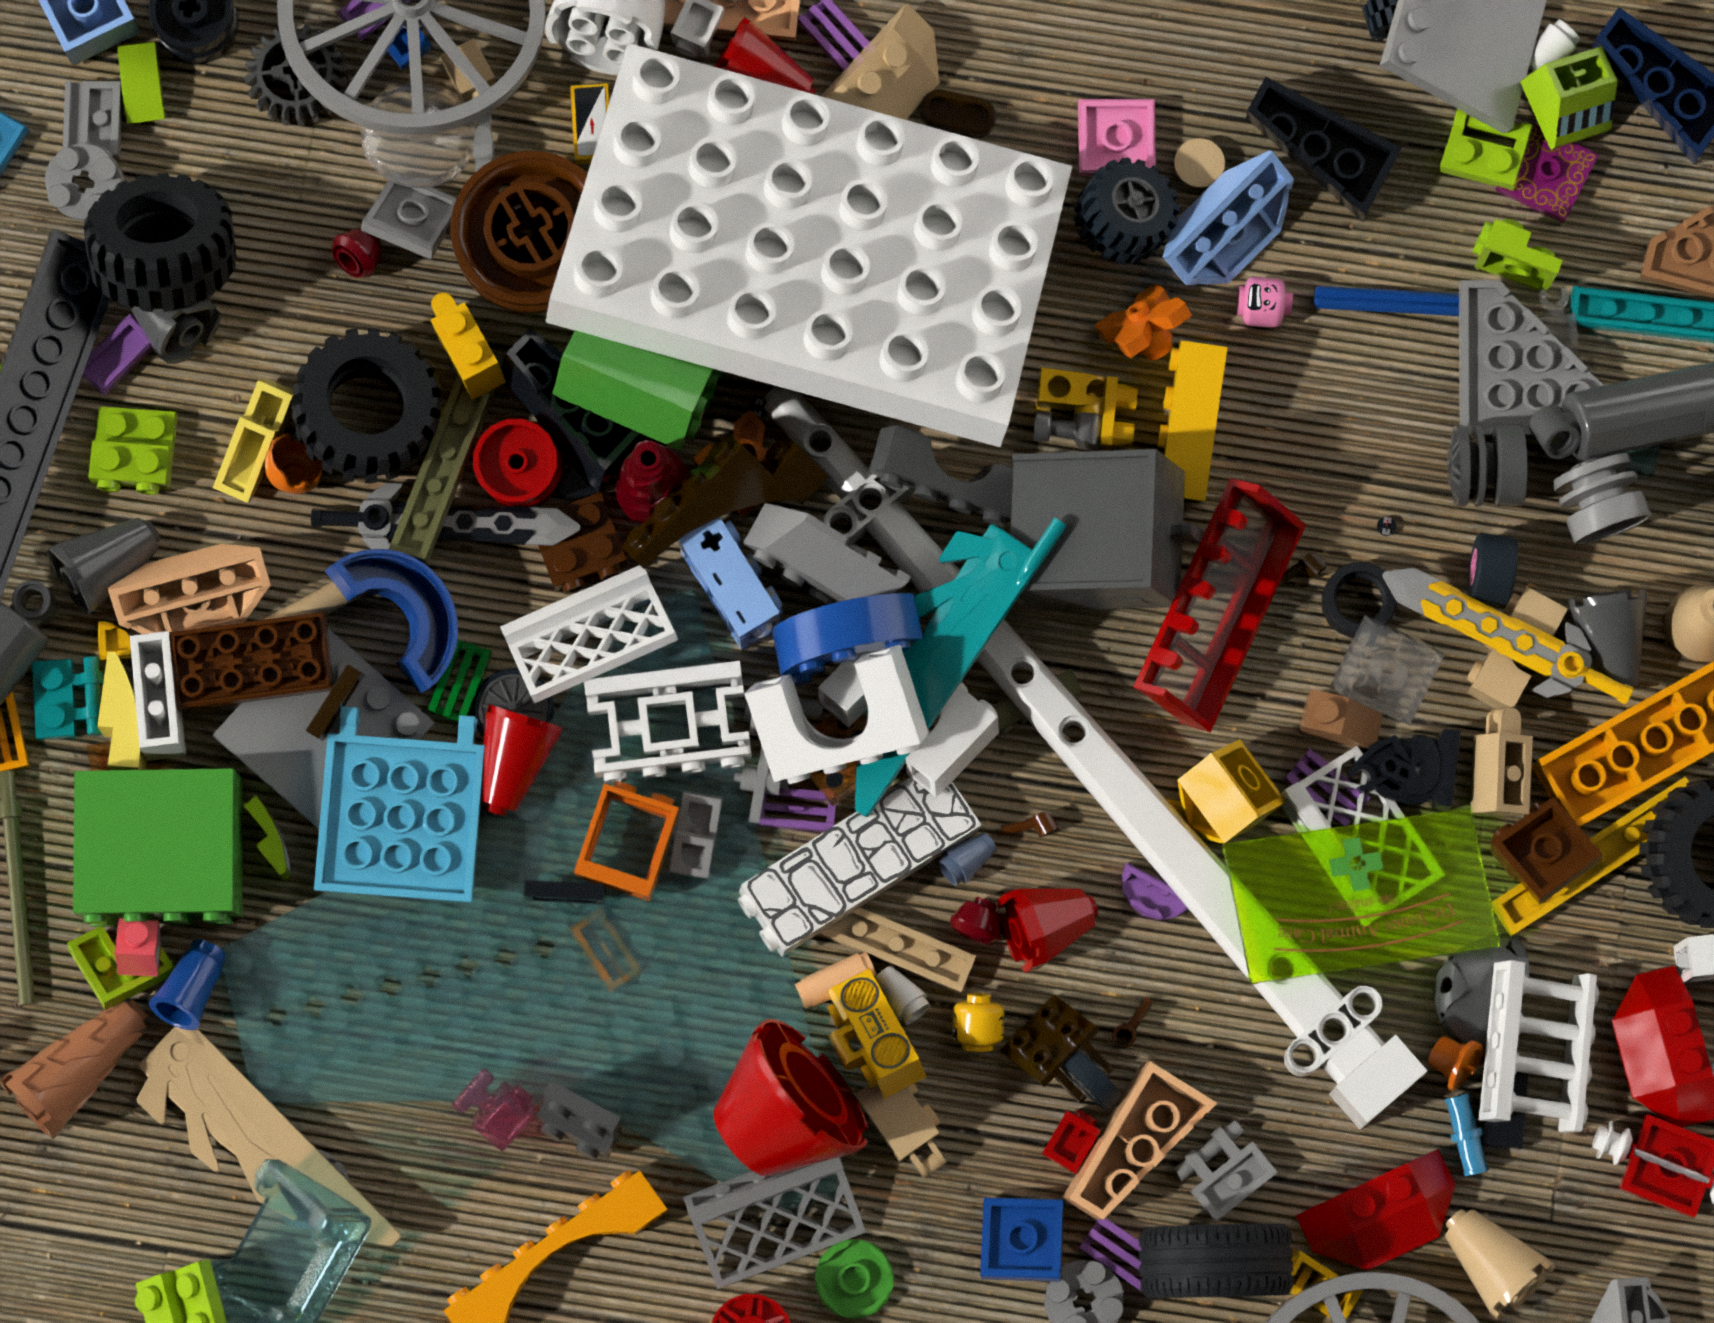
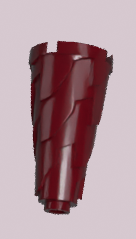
M650 440L637 443L635 449L625 458L617 475L616 497L622 511L633 522L636 521L643 524L654 513L657 504L662 499L669 497L681 485L682 479L689 470L667 447Z

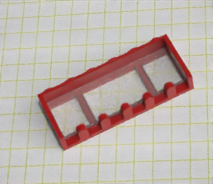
M1233 478L1229 479L1133 688L1144 693L1178 719L1180 724L1210 733L1306 526L1304 522L1262 486Z

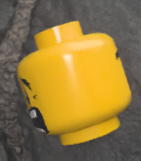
M968 993L966 1001H960L953 1007V1039L962 1044V1050L992 1051L993 1045L1000 1043L1004 1037V1008L999 1003L991 1001V994Z

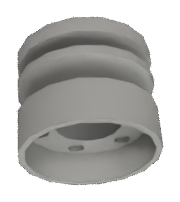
M1615 454L1582 462L1554 479L1551 483L1556 493L1569 492L1559 499L1560 507H1580L1579 511L1572 514L1566 520L1575 545L1588 544L1614 536L1645 522L1652 516L1642 491L1624 493L1623 489L1638 478L1634 471L1622 472L1632 464L1629 454Z

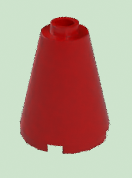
M743 17L733 32L735 36L726 44L714 67L815 95L817 90L811 87L814 79L751 20Z
M488 704L485 715L483 739L485 747L480 800L486 802L484 810L505 817L508 810L517 811L561 736L563 727Z

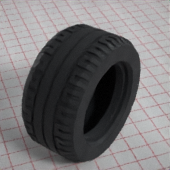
M1212 1224L1145 1227L1139 1236V1247H1141V1251H1139V1261H1141L1139 1272L1142 1275L1140 1289L1146 1298L1288 1295L1293 1287V1276H1291V1272H1293V1261H1291L1293 1254L1292 1247H1290L1292 1233L1286 1224Z

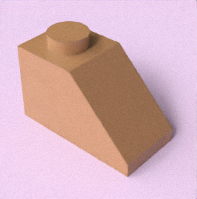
M1311 689L1306 697L1298 734L1348 746H1358L1361 749L1368 750V747L1378 740L1383 712L1349 697Z

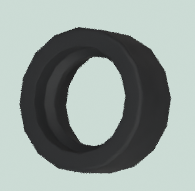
M1351 562L1338 568L1327 581L1321 597L1322 612L1328 624L1339 634L1353 639L1368 638L1381 632L1392 619L1397 602L1382 578L1385 571L1379 566L1368 562ZM1353 578H1363L1371 581L1378 587L1382 595L1380 612L1367 622L1356 623L1348 620L1341 614L1337 606L1336 596L1339 588Z

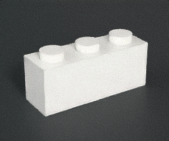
M169 631L130 636L139 748L147 761L186 756L183 713L177 709Z

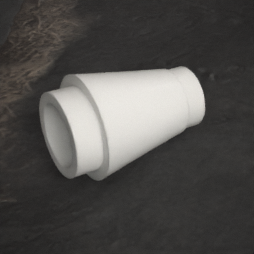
M1560 19L1554 25L1549 24L1534 46L1529 68L1534 72L1545 63L1568 57L1577 50L1575 46L1581 41L1580 37Z
M892 965L882 970L875 979L897 1019H902L906 1025L918 1020L929 1009L930 1003L926 1000L927 994Z

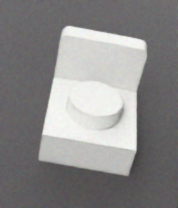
M686 0L671 31L672 42L676 45V50L691 58H696L697 54L707 58L710 52V42L725 13L724 7L708 0Z

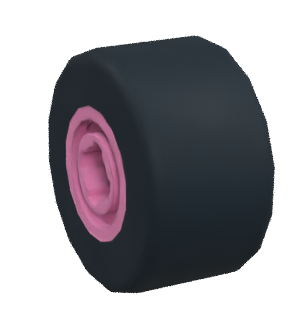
M1479 533L1477 535L1469 563L1467 596L1483 604L1506 606L1509 603L1515 584L1518 563V542L1514 537Z

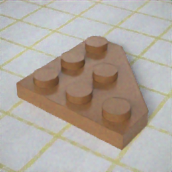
M1714 205L1701 210L1674 228L1650 239L1639 279L1714 298Z

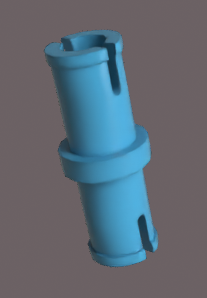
M1469 1093L1444 1099L1454 1134L1450 1135L1451 1140L1457 1143L1464 1177L1489 1171L1479 1137L1483 1135L1482 1128H1477Z

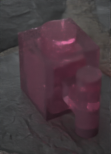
M483 1068L452 1102V1106L461 1114H464L472 1104L479 1109L473 1115L472 1127L503 1152L534 1118L535 1105L532 1103L533 1098L525 1089L519 1085L512 1087L506 1081L491 1094L486 1088L495 1080V1077Z

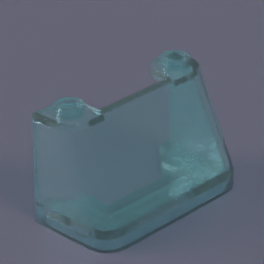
M266 1159L256 1172L254 1181L255 1190L261 1196L266 1197L233 1258L211 1262L227 1323H318L371 1227V1219L359 1207L286 1162L278 1159Z

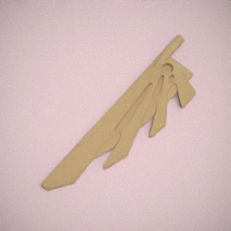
M159 989L153 991L147 1000L150 1001ZM174 1027L138 1064V1067L148 1078L137 1097V1103L159 1124L163 1125L165 1123L167 1097H169L185 1112L190 1152L214 1172H219L220 1168L209 1135L212 1136L226 1149L236 1155L258 1202L295 1221L299 1220L298 1214L277 1184L279 1183L293 1192L316 1201L344 1237L349 1240L393 1247L401 1239V1234L199 1029L183 1030Z

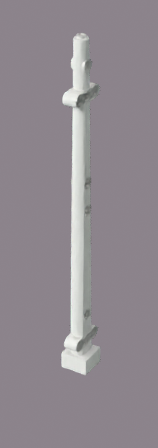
M778 386L772 388L765 396L767 403L764 406V410L787 437L796 443L829 476L825 480L826 483L841 499L826 513L824 523L830 527L838 519H845L851 523V530L843 534L849 539L846 546L853 544L866 532H869L899 569L911 576V583L920 593L953 581L960 571L953 562L944 564L939 562V557L943 552L942 549L901 505L915 490L903 486L901 489L892 488L880 483L881 477L868 473L869 468L800 392ZM817 438L828 439L831 442V447L825 452L819 453L810 447L812 441ZM872 494L879 497L882 502L878 508L868 510L861 506V499L866 495ZM1003 620L978 656V662L1294 1032L1297 1038L1290 1044L1284 1055V1063L1288 1071L1293 1075L1303 1077L1312 1074L1322 1066L1338 1084L1329 1095L1361 1130L1427 1072V1069L1397 1035L1384 1043L1369 1026L1382 1009V998L1378 991L1369 986H1359L1343 997L1304 952L1274 950V948H1300L1290 937L1286 938L1288 936L1285 932L1284 935L1283 930H1279L1281 927L1013 628ZM1024 667L1032 672L1033 679L1027 684H1019L1013 680L1012 672L1017 668ZM1068 726H1077L1084 732V738L1078 743H1071L1064 738L1062 732ZM1275 962L1287 964L1291 970L1290 978L1286 981L1276 980L1270 973L1271 964ZM1364 996L1370 999L1373 1004L1372 1013L1363 1016L1355 1012L1352 1004L1353 998ZM1333 1021L1341 1025L1343 1038L1339 1041L1328 1040L1323 1034V1025L1325 1023ZM1298 1047L1308 1048L1313 1054V1064L1309 1067L1297 1065L1293 1059L1294 1049Z

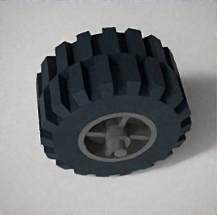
M1122 158L1119 163L1115 159L1109 161L1105 167L1101 166L1081 191L1078 196L1079 199L1075 203L1074 211L1078 214L1074 217L1075 226L1082 228L1078 233L1081 240L1087 239L1090 243L1088 248L1093 253L1097 249L1102 253L1100 258L1106 261L1111 257L1115 258V264H1124L1127 259L1131 264L1139 263L1142 258L1146 260L1161 246L1177 224L1178 218L1176 215L1180 212V204L1174 202L1178 197L1176 190L1168 187L1171 181L1167 176L1162 178L1158 174L1160 169L1154 165L1151 168L1146 167V161L1137 159L1135 163H1132L1130 158Z

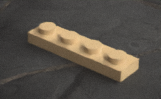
M860 907L818 934L859 952H866L871 957L960 994L976 959V955Z

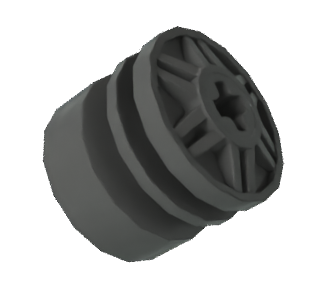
M1521 424L1495 425L1490 442H1486L1481 425H1474L1470 443L1467 427L1465 425L1454 426L1447 453V476L1451 487L1453 503L1456 507H1466L1470 489L1475 506H1482L1486 489H1491L1496 506L1523 505L1527 488V446L1524 428Z

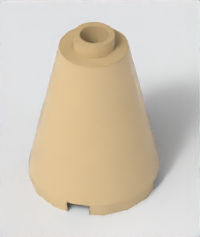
M1696 585L1684 589L1673 598L1664 615V631L1669 644L1686 656V658L1695 662L1714 661V586Z
M1463 1209L1459 1210L1445 1224L1449 1229L1445 1234V1238L1489 1312L1497 1321L1506 1317L1501 1310L1508 1305L1516 1310L1546 1281L1542 1274L1544 1269L1553 1272L1555 1265L1548 1258L1474 1209L1467 1213Z

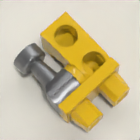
M1042 367L1038 381L1036 410L1043 411H1036L1033 441L1048 442L1050 435L1072 439L1079 448L1084 450L1110 451L1111 447H1131L1135 424L1115 422V410L1135 412L1138 388L1118 384V377H1103ZM1051 409L1074 411L1073 420H1052V414L1044 411H1051Z

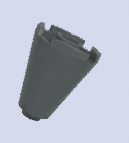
M202 298L197 300L194 306L188 308L184 306L175 307V311L163 312V309H153V312H145L136 306L131 309L156 354L167 364H178L193 357L195 353L191 349L200 342L206 346L216 333L221 320V313L216 309L215 303L209 299L204 301Z
M134 518L54 544L47 551V555L59 581H65L71 592L68 593L70 598L85 614H90L110 598L108 587L143 566L158 551L156 542L160 541V536L149 520L143 522L140 518Z
M1631 589L1587 595V598H1583L1582 604H1578L1577 597L1569 598V608L1576 627L1582 630L1591 648L1589 652L1592 658L1591 668L1622 684L1638 685L1647 603L1646 589H1639L1637 591L1638 597H1632Z

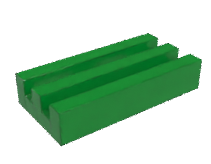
M457 639L453 658L437 683L428 712L458 723L459 715L469 716L492 651ZM460 650L466 653L444 709L439 706ZM476 655L480 659L458 714L453 712L472 659Z

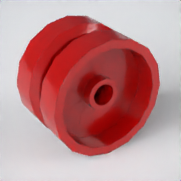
M505 419L490 426L479 438L473 452V470L480 486L499 504L504 506L537 507L546 503L560 487L564 477V458L558 444L538 424L525 419ZM516 460L519 462L524 461L523 466L519 469H515L512 466Z

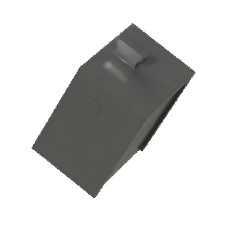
M1157 449L1013 454L1011 535L1033 549L1054 517L1067 525V528L1025 587L1019 599L1037 610L1167 608L1171 606L1181 585L1182 541L1200 543L1203 537L1201 528L1193 522H1183L1185 471Z

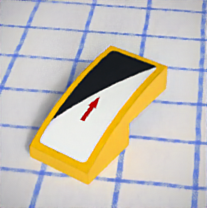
M608 83L570 86L576 165L591 164L610 102Z

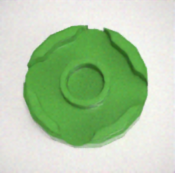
M844 1240L831 1246L820 1258L815 1271V1288L821 1302L832 1313L846 1319H863L877 1313L888 1301L893 1289V1269L887 1255L876 1245L863 1240Z

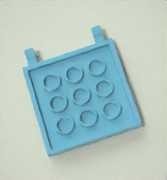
M341 706L340 734L328 733L314 890L473 903L485 745L474 744L478 719H475V716L459 715L457 743L359 736L357 732L361 710H358L357 707Z

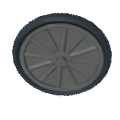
M518 668L501 670L489 676L479 686L472 704V714L476 717L475 719H478L477 729L483 737L488 704L551 724L554 717L553 697H548L534 704ZM539 677L534 685L539 687L546 683Z

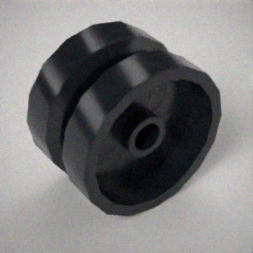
M149 0V18L163 48L175 59L189 64H206L222 57L233 46L239 32V15L232 0Z

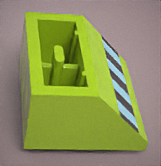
M1602 46L1545 63L1520 81L1550 150L1611 130L1617 78Z

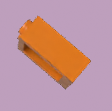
M615 781L613 786L604 783L574 870V875L578 879L594 884H604L606 888L651 902L679 819V807L673 806L674 799L661 794L652 793L651 798L636 794L637 788L624 782ZM612 801L666 819L646 879L592 862Z

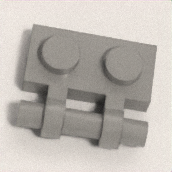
M1235 1120L1224 1129L1219 1127L1211 1133L1212 1138L1196 1151L1193 1149L1183 1155L1184 1160L1173 1168V1171L1181 1181H1184L1194 1172L1202 1180L1190 1192L1214 1222L1278 1173L1253 1141L1241 1151L1233 1141L1241 1136L1244 1130ZM1220 1151L1225 1152L1230 1160L1212 1173L1205 1163Z

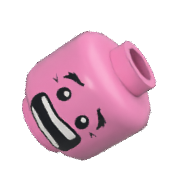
M1250 277L1245 285H1239L1236 315L1242 316L1243 322L1248 326L1277 328L1281 325L1284 315L1291 316L1293 293L1286 292L1285 283L1282 279Z

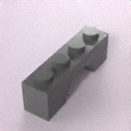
M898 425L885 427L880 430L868 472L881 477L880 483L892 488L901 489L903 486L914 489V495L924 500L937 501L938 498L949 502L948 508L956 512L970 514L973 511L983 515L982 520L989 524L1005 526L1006 522H1011L1013 468L1000 463L984 466L968 482L959 481L948 476L937 464L933 455L930 437Z

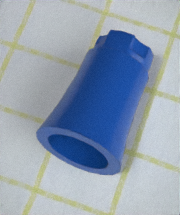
M203 939L193 940L189 949L183 952L165 983L150 999L149 1006L160 1019L174 1027L183 1030L198 1029L205 1006L222 973L221 968L225 963L224 957L226 955L224 951L217 945Z

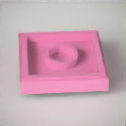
M1155 99L1078 100L1079 177H1093L1101 166L1105 167L1109 161L1114 159L1117 163L1122 158H1130L1132 163L1140 159L1146 161V167L1151 168L1153 165L1156 167Z

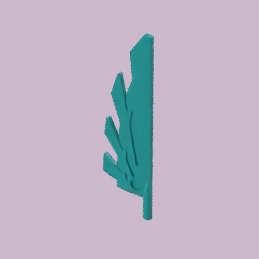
M1054 517L1033 549L994 524L988 527L982 537L957 531L940 555L939 562L944 564L966 560L965 564L953 581L920 593L914 598L919 620L935 611L922 635L923 639L916 641L910 646L909 650L903 652L928 729L1067 528V525ZM896 750L883 753L882 759L862 765L859 760L856 765L855 810L864 817L870 816L905 765L906 757L910 753L898 755Z

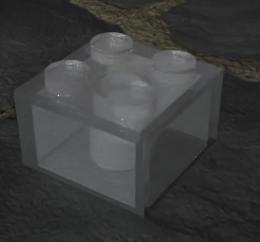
M1365 615L1331 686L1341 695L1410 726L1444 655L1434 646Z

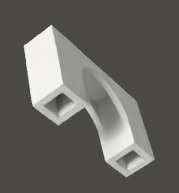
M900 644L863 654L854 664L868 706V722L864 732L852 738L836 739L818 732L808 722L802 710L791 674L755 683L745 693L774 782L787 779L789 784H793L809 778L811 772L823 769L824 774H831L847 767L846 763L860 760V763L865 765L882 759L883 753L896 750L898 755H904L920 748L919 744L926 738L929 731Z
M873 651L857 653L856 659L843 662L818 687L819 702L822 707L848 728L868 708L854 664L863 654ZM961 682L941 710V716L935 728L919 744L920 748L911 752L906 757L907 775L937 798L999 733L998 714L993 706L983 699L980 701L976 700L968 693L967 687Z

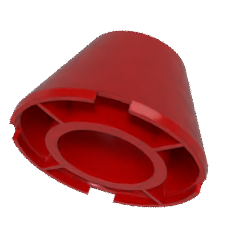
M766 1019L754 1029L713 1111L715 1125L732 1153L746 1167L764 1177L857 1153L868 1142L866 1138H862V1132L868 1128L865 1116L855 1095L842 1075L823 1053L816 1057L802 1044L806 1040L803 1034L788 1024L775 1019Z

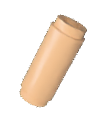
M866 952L856 953L801 978V981L795 983L794 986L804 1008L807 1009L811 1006L814 1008L831 1000L828 993L831 987L870 968L874 977L877 974Z

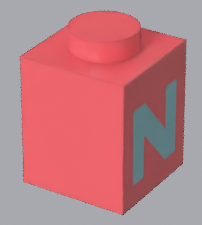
M119 918L115 946L118 975L158 977L162 945L159 920L125 922L124 918Z

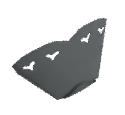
M1508 933L1495 934L1471 942L1454 951L1443 962L1432 988L1436 1012L1446 1034L1460 1044H1466L1470 1041L1479 1042L1483 1046V1056L1480 1061L1483 1064L1485 1060L1494 963L1509 960L1525 962V974L1529 978L1528 956L1516 934L1511 937ZM1509 941L1512 942L1511 947L1516 952V955H1514L1510 950L1506 949V947L1509 944ZM1453 955L1454 959L1449 960L1450 956ZM1449 977L1452 981V988L1449 992L1443 993V981Z

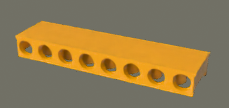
M1714 661L1538 759L1531 767L1549 798L1554 797L1575 823L1582 828L1713 754Z

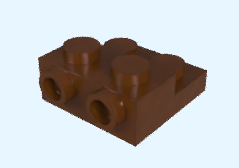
M601 492L557 508L577 522L581 529L555 546L538 545L555 592L563 590L564 594L574 593L585 588L586 581L599 576L601 580H607L623 572L621 568L628 566Z
M1554 797L1544 804L1537 802L1530 807V814L1524 815V818L1513 826L1511 824L1504 825L1496 831L1492 837L1493 840H1491V854L1515 882L1519 880L1539 905L1603 860V854Z

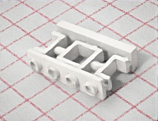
M740 661L595 678L584 682L589 716L608 714L612 748L592 750L596 778H604L605 783L623 782L628 780V774L643 773V778L662 777L667 775L666 770L682 768V773H697L705 771V765L721 763V768L724 769L737 768L745 765L744 760L752 759L749 731L729 734L725 699L744 697ZM731 684V687L716 688L718 710L695 712L692 691L677 693L679 690ZM653 694L650 697L638 698L640 719L617 722L615 702L599 703V700ZM686 704L690 738L651 743L647 709ZM720 725L723 746L735 744L739 746L684 753L686 750L699 749L697 728ZM642 735L645 756L660 754V757L606 763V760L622 759L619 737Z

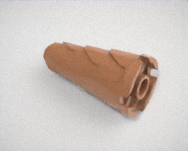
M132 999L128 1003L122 1001L107 1010L104 1009L93 1019L83 1023L61 1040H56L18 1069L8 1072L0 1080V1083L9 1096L12 1093L17 1096L16 1104L47 1136L49 1135L51 1139H54L62 1132L64 1125L94 1094L98 1085L109 1075L122 1055L144 1034L142 1029L146 1025L143 1021L148 1016Z

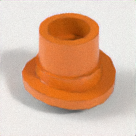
M1442 1036L1430 1052L1428 1065L1449 1079L1448 1089L1453 1092L1470 1075L1473 1076L1475 1074L1476 1067L1483 1056V1046L1477 1041L1460 1044L1447 1036Z

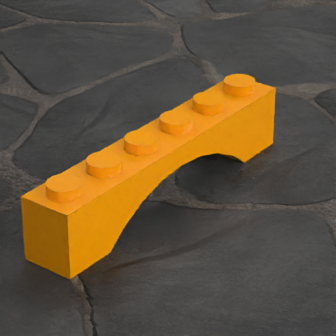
M627 1170L610 1183L614 1189L600 1198L598 1193H595L579 1204L578 1208L581 1212L568 1221L563 1216L545 1229L548 1236L535 1244L531 1239L512 1253L516 1259L502 1268L500 1263H497L479 1276L483 1282L469 1291L467 1286L451 1295L447 1299L450 1306L444 1309L443 1312L451 1323H508L512 1307L521 1289L533 1273L554 1254L574 1243L595 1236L610 1234L637 1235L669 1211L640 1170L634 1175L630 1170Z

